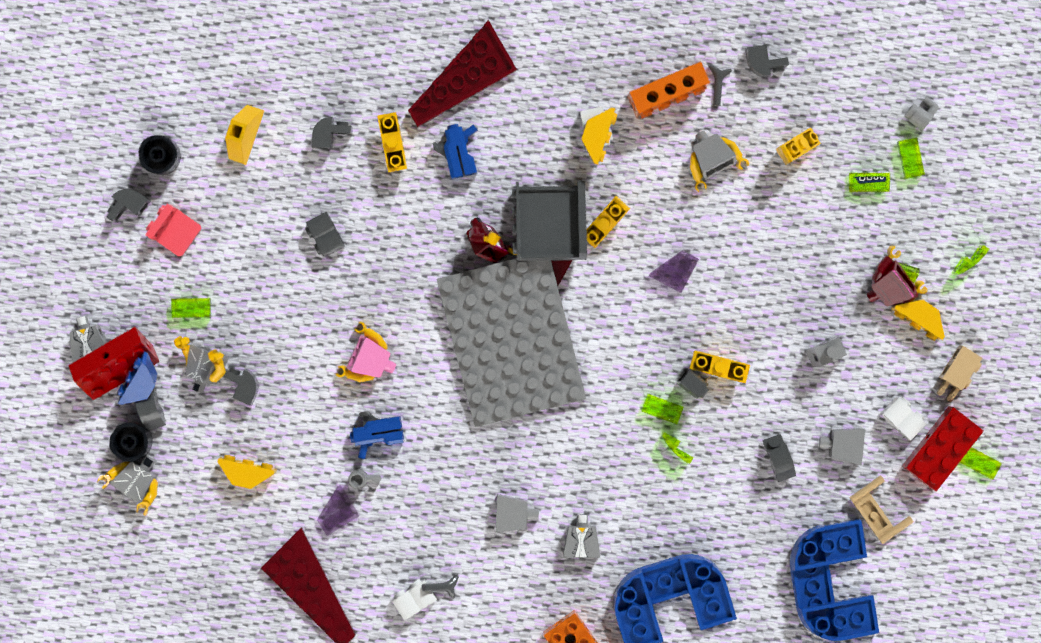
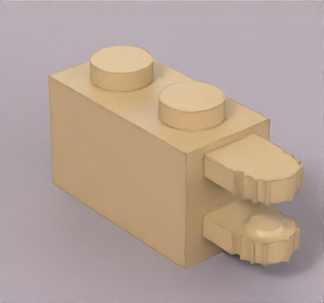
M959 345L939 376L943 382L937 390V394L941 396L946 391L948 385H951L953 389L948 394L947 401L952 402L960 390L962 391L970 385L972 381L970 377L980 369L983 358L968 348Z

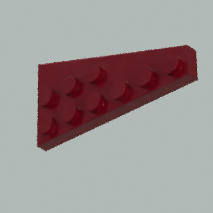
M489 20L408 109L417 127L422 126L517 71Z
M301 527L261 569L335 643H349L356 634Z

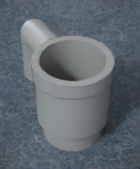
M927 96L922 103L929 108L928 111L913 104L904 115L920 131L925 129L939 108Z
M361 469L352 471L348 478L349 485L354 489H361L369 482L377 484L381 481L380 475H367Z

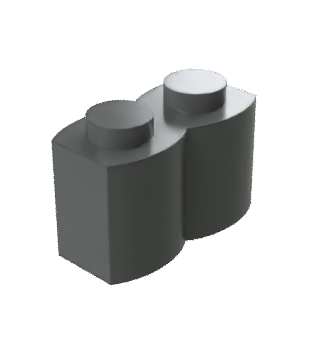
M324 212L306 222L308 227L305 230L310 238L314 237L316 241L314 247L319 255L322 254L326 257L345 247L328 212Z
M689 369L684 372L676 383L696 399L699 397L703 398L709 391L707 388L708 383Z

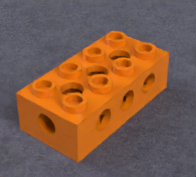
M700 61L630 91L627 97L636 118L641 116L643 119L652 115L655 109L662 111L669 108L674 101L678 104L687 100L690 94L697 96L704 93L710 81ZM683 81H688L691 87L684 86ZM665 88H670L673 91V95H668L665 92ZM647 96H653L656 102H649Z
M575 610L543 631V635L549 643H598ZM568 634H572L575 636V639L572 642H568L565 640V637Z

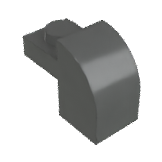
M767 45L748 47L745 50L750 70L759 77L769 78L771 76V69H773L774 73L782 72L789 65L788 57L769 60Z
M333 117L324 118L313 129L311 147L313 149H333V134L352 135L353 127L348 125V122H337V125H334Z
M132 189L119 190L111 196L117 203H113L107 211L109 214L106 217L113 222H117L126 208L140 216L151 200L142 193Z
M232 367L229 370L225 369L226 374L223 378L238 383L233 399L253 405L259 389L256 376L248 369H245L242 375H240L241 371Z
M154 387L148 399L135 402L138 415L147 431L166 425L164 411L158 403L157 392Z
M781 434L762 440L777 481L781 482L795 477L794 463Z

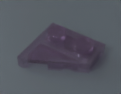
M681 250L648 276L682 293L699 259Z
M341 484L337 486L317 519L326 536L360 516Z

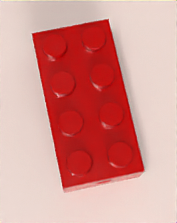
M133 327L68 366L74 382L92 400H95L123 384L127 373L133 371L136 358H141L144 351L149 354L153 365L160 361L153 345L136 327Z
M948 406L902 467L931 490L937 492L984 430L956 408Z

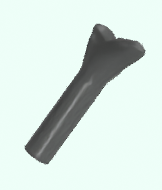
M708 65L715 78L713 105L721 106L722 81L725 76L732 72V69L720 70L713 65Z
M455 575L445 583L422 584V591L445 590L454 599V587L459 576Z

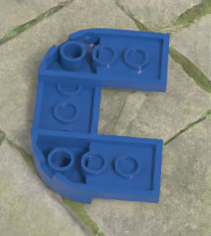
M861 519L824 526L818 525L810 528L798 538L790 555V572L798 616L811 633L827 640L843 641L879 633L874 595L870 594L835 601L829 565L867 558Z
M683 554L637 568L627 574L617 586L613 599L614 612L624 643L664 642L653 604L688 593L700 631L736 620L737 617L730 593L719 568L703 556Z

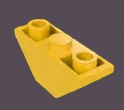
M246 105L231 119L225 136L228 158L244 165L247 164L264 110Z
M610 108L586 122L581 140L590 158L596 165H598L599 161L603 162L606 151L603 150L605 143L610 141L612 132H609L611 124H615L618 115L614 113L615 108Z
M397 113L377 115L388 173L407 169Z
M810 127L776 148L785 165L821 143L818 140L817 134Z
M615 196L587 228V242L596 248L631 208Z
M916 300L891 307L895 311L893 314L901 320L906 318L911 322L909 325L916 330L923 329L927 332L926 336L933 341L944 339L940 312L926 301Z
M694 350L689 369L746 384L750 365Z
M224 455V457L218 458L217 461L232 485L252 489L277 472V469H274L272 464L262 463L260 466L254 464V461L250 459H243V461L235 460L236 457L231 455Z

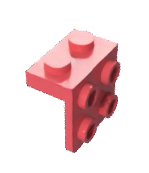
M167 203L166 206L163 205L157 212V215H159L157 219L149 223L145 235L181 257L202 227L176 207Z

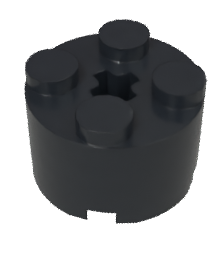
M161 135L149 136L139 146V162L145 170L156 175H168L179 166L181 152L173 140ZM158 152H161V153H162V154H161V155H162V158H161V159L158 158V155H157Z
M128 422L119 425L113 431L109 440L112 453L120 460L126 462L145 457L150 452L153 444L151 432L147 431L145 426L139 422ZM128 440H134V444L128 443Z

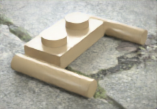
M880 475L849 498L879 541L884 544L914 521L908 516L893 527L869 493L885 482Z

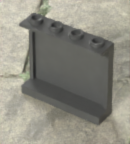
M578 181L577 186L519 187V182H516V189H512V201H516V207H512V216L516 218V225H513V236H517V243H513V254H517V261L587 260L585 181Z

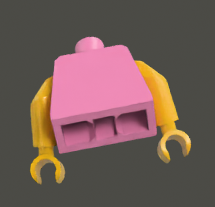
M358 322L363 325V329L358 331L354 328V330L364 335H360L347 367L344 365L338 366L343 369V374L336 373V376H346L348 379L357 382L373 380L375 377L380 378L383 371L393 373L396 363L388 360L391 353L387 351L388 346L382 336L370 328L367 329L363 322Z

